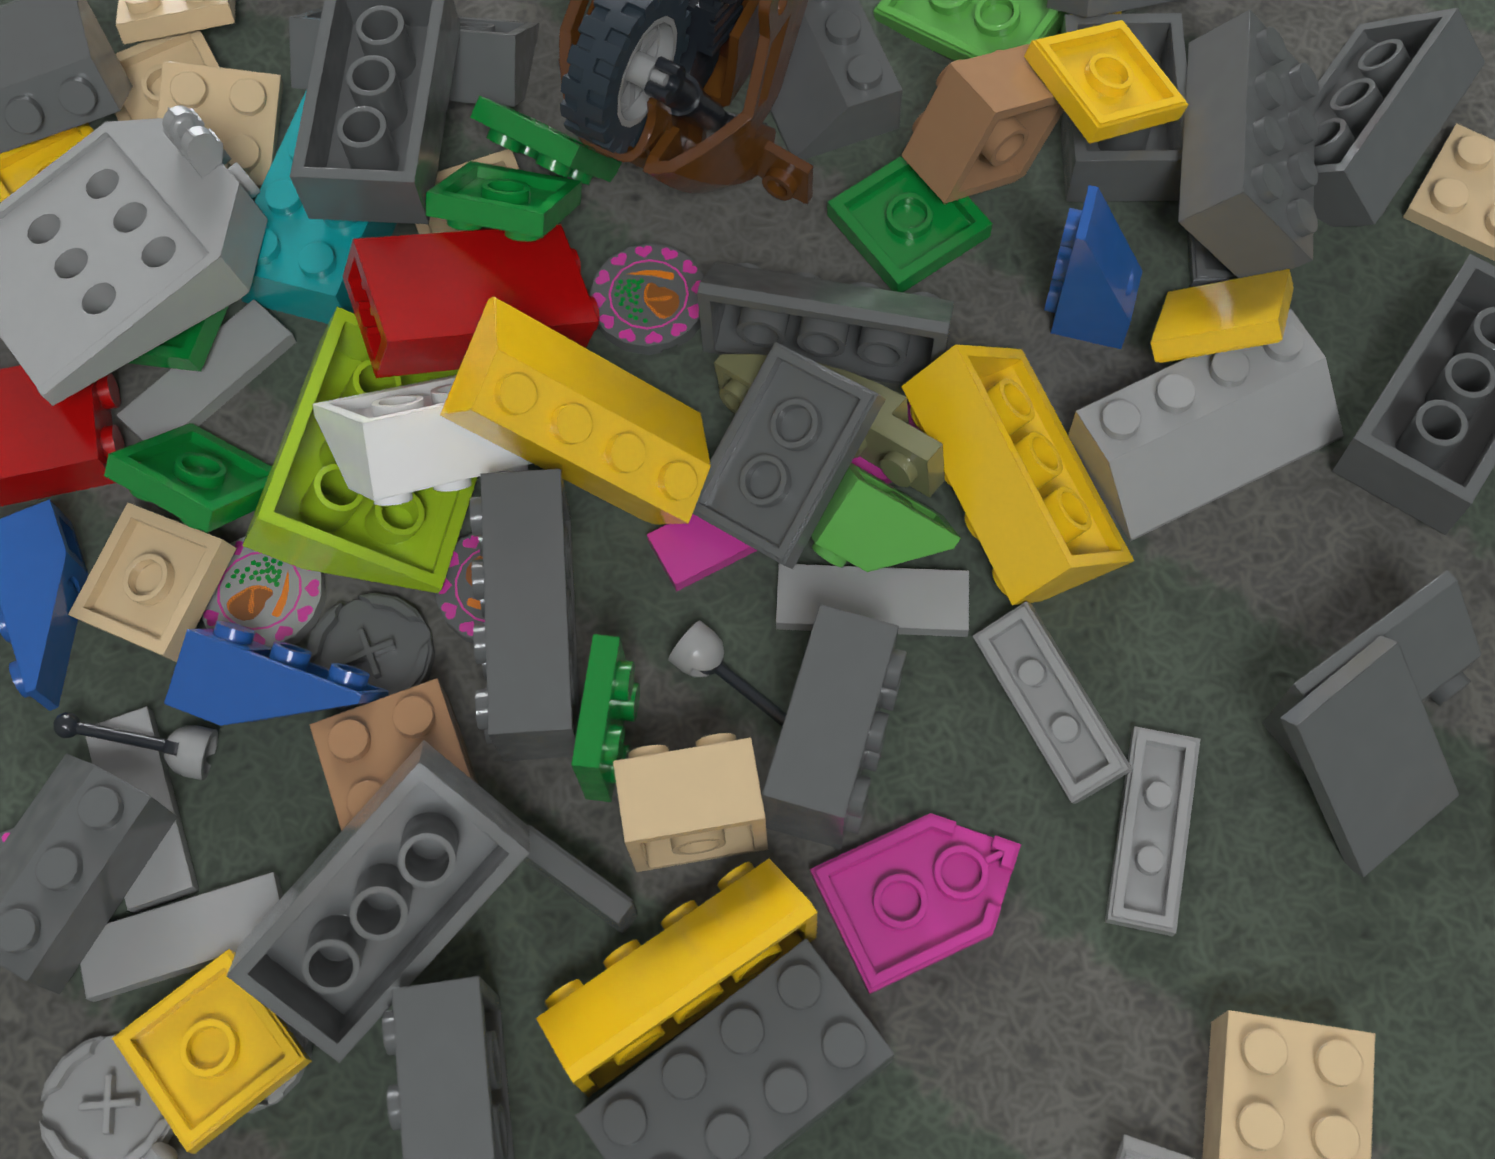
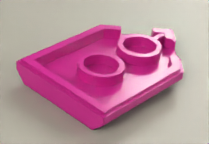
M929 813L811 868L810 873L869 995L991 937L994 933L1021 844L996 835L991 837L956 825L955 821Z

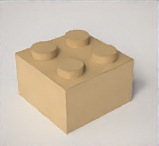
M713 734L697 740L696 747L669 751V748L664 745L643 746L630 751L628 759L613 761L624 840L636 872L768 850L766 818L751 737L737 740L734 734Z
M1230 1010L1211 1022L1202 1159H1371L1375 1033Z

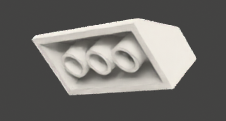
M456 375L313 404L314 416L348 489L373 500L375 505L392 506L403 504L413 499L412 492L431 487L435 491L440 492L462 490L472 485L471 478L481 476L482 473L528 471V465L533 463L440 416Z

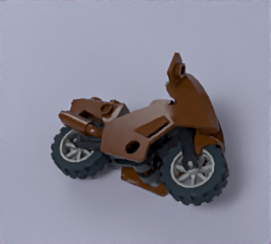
M570 0L559 35L558 60L561 74V92L564 98L560 103V112L562 117L567 118L564 122L565 128L576 135L586 148L603 156L615 158L622 162H630L643 168V172L654 180L683 192L705 193L742 184L756 176H760L766 191L775 198L783 201L794 198L805 204L809 203L813 197V165L775 144V129L763 122L781 91L808 0H592L584 18L589 0ZM751 72L743 111L738 115L724 111L723 107L731 104ZM707 132L713 133L711 136L706 138Z

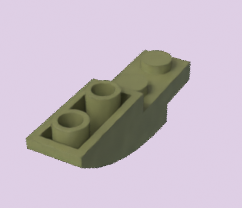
M722 354L714 362L720 388V398L725 406L734 414L738 411L767 355ZM818 363L878 393L886 399L854 458L860 456L882 469L883 473L893 483L901 487L910 486L930 498L945 481L943 444L909 425L907 397L875 381L849 371Z

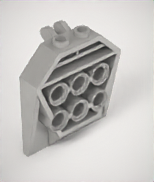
M182 105L172 108L168 107V111L163 118L105 122L0 203V337L36 385L42 397L52 406L238 301L250 292L268 220L252 199L261 191L237 162L228 169L224 166L231 160V157L224 150L221 140L211 129L205 128V123L192 108Z

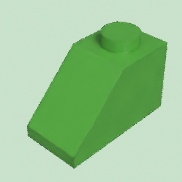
M851 463L811 535L814 541L811 547L819 556L837 567L843 568L848 561L862 570L870 572L954 549L961 537L943 515Z

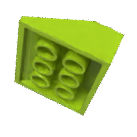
M337 306L319 341L242 546L305 570L438 594L442 590L477 477L471 478L472 485L462 490L440 492L435 491L431 487L412 492L413 499L403 504L392 506L375 505L373 500L348 489L314 416L313 404L457 375L459 369L376 378L355 314Z

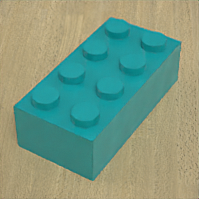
M305 91L260 188L261 192L254 201L268 220L250 292L243 296L241 300L249 304L254 299L264 308L328 324L337 306L354 313L343 280V273L353 239L392 236L397 223L308 218L290 178L306 96Z

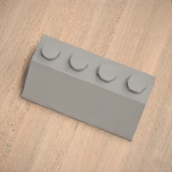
M1289 309L1283 340L1279 343L1186 358L1077 410L1068 436L1100 496L1128 540L1133 541L1341 439L1343 431L1326 357L1293 310Z

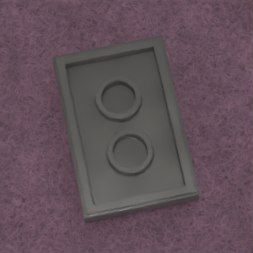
M775 342L710 460L711 467L693 514L780 564L793 569L886 399L878 393Z
M1380 635L1280 717L1344 862L1353 872L1362 877L1371 872L1459 796L1397 641Z

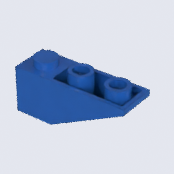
M1088 186L1082 210L1069 208L1044 311L1056 313L1051 330L1052 334L1122 349L1131 322L1142 269L1099 187Z
M50 499L0 519V634L8 643L11 642L16 658L15 661L9 663L10 675L17 690L24 698L31 696L49 711L59 707L78 619L68 614L88 577L72 522Z
M217 621L214 629H187L164 704L223 726L367 704L387 697L389 691L368 684L370 674L364 670L340 663H331L330 669L310 662L312 652L307 649L284 642H273L272 647L253 641L254 630L232 622Z

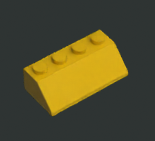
M492 297L488 299L440 416L544 470L561 469L564 480L643 521L655 525L689 524L711 467L701 413L498 298Z
M955 344L901 386L911 405L910 413L915 424L925 434L943 444L945 481L952 486L965 511L964 518L967 528L980 541L993 567L992 575L996 585L1002 593L1008 596L1012 605H1020L1026 601L1029 603L1044 601L1134 561L1022 349Z
M770 858L757 867H754L751 862H746L736 867L719 881L717 886L721 891L700 906L694 900L679 906L662 920L661 926L664 930L642 946L637 939L627 942L603 961L607 970L585 985L582 984L580 979L573 980L556 990L545 1000L548 1010L536 1017V1020L571 1081L587 1097L593 1095L703 1018L803 940L807 939L810 943L816 939L818 912L809 899Z

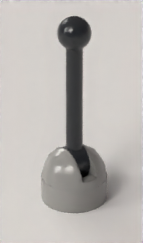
M697 621L676 644L668 661L683 673L694 678L717 674L783 728L787 714L723 663V641L702 621Z
M70 712L61 713L53 722V729L61 738H72L78 734L163 752L167 765L174 773L202 781L207 779L211 767L206 758L215 754L218 744V731L216 729L198 725H185L176 729L168 739L81 722L77 715Z

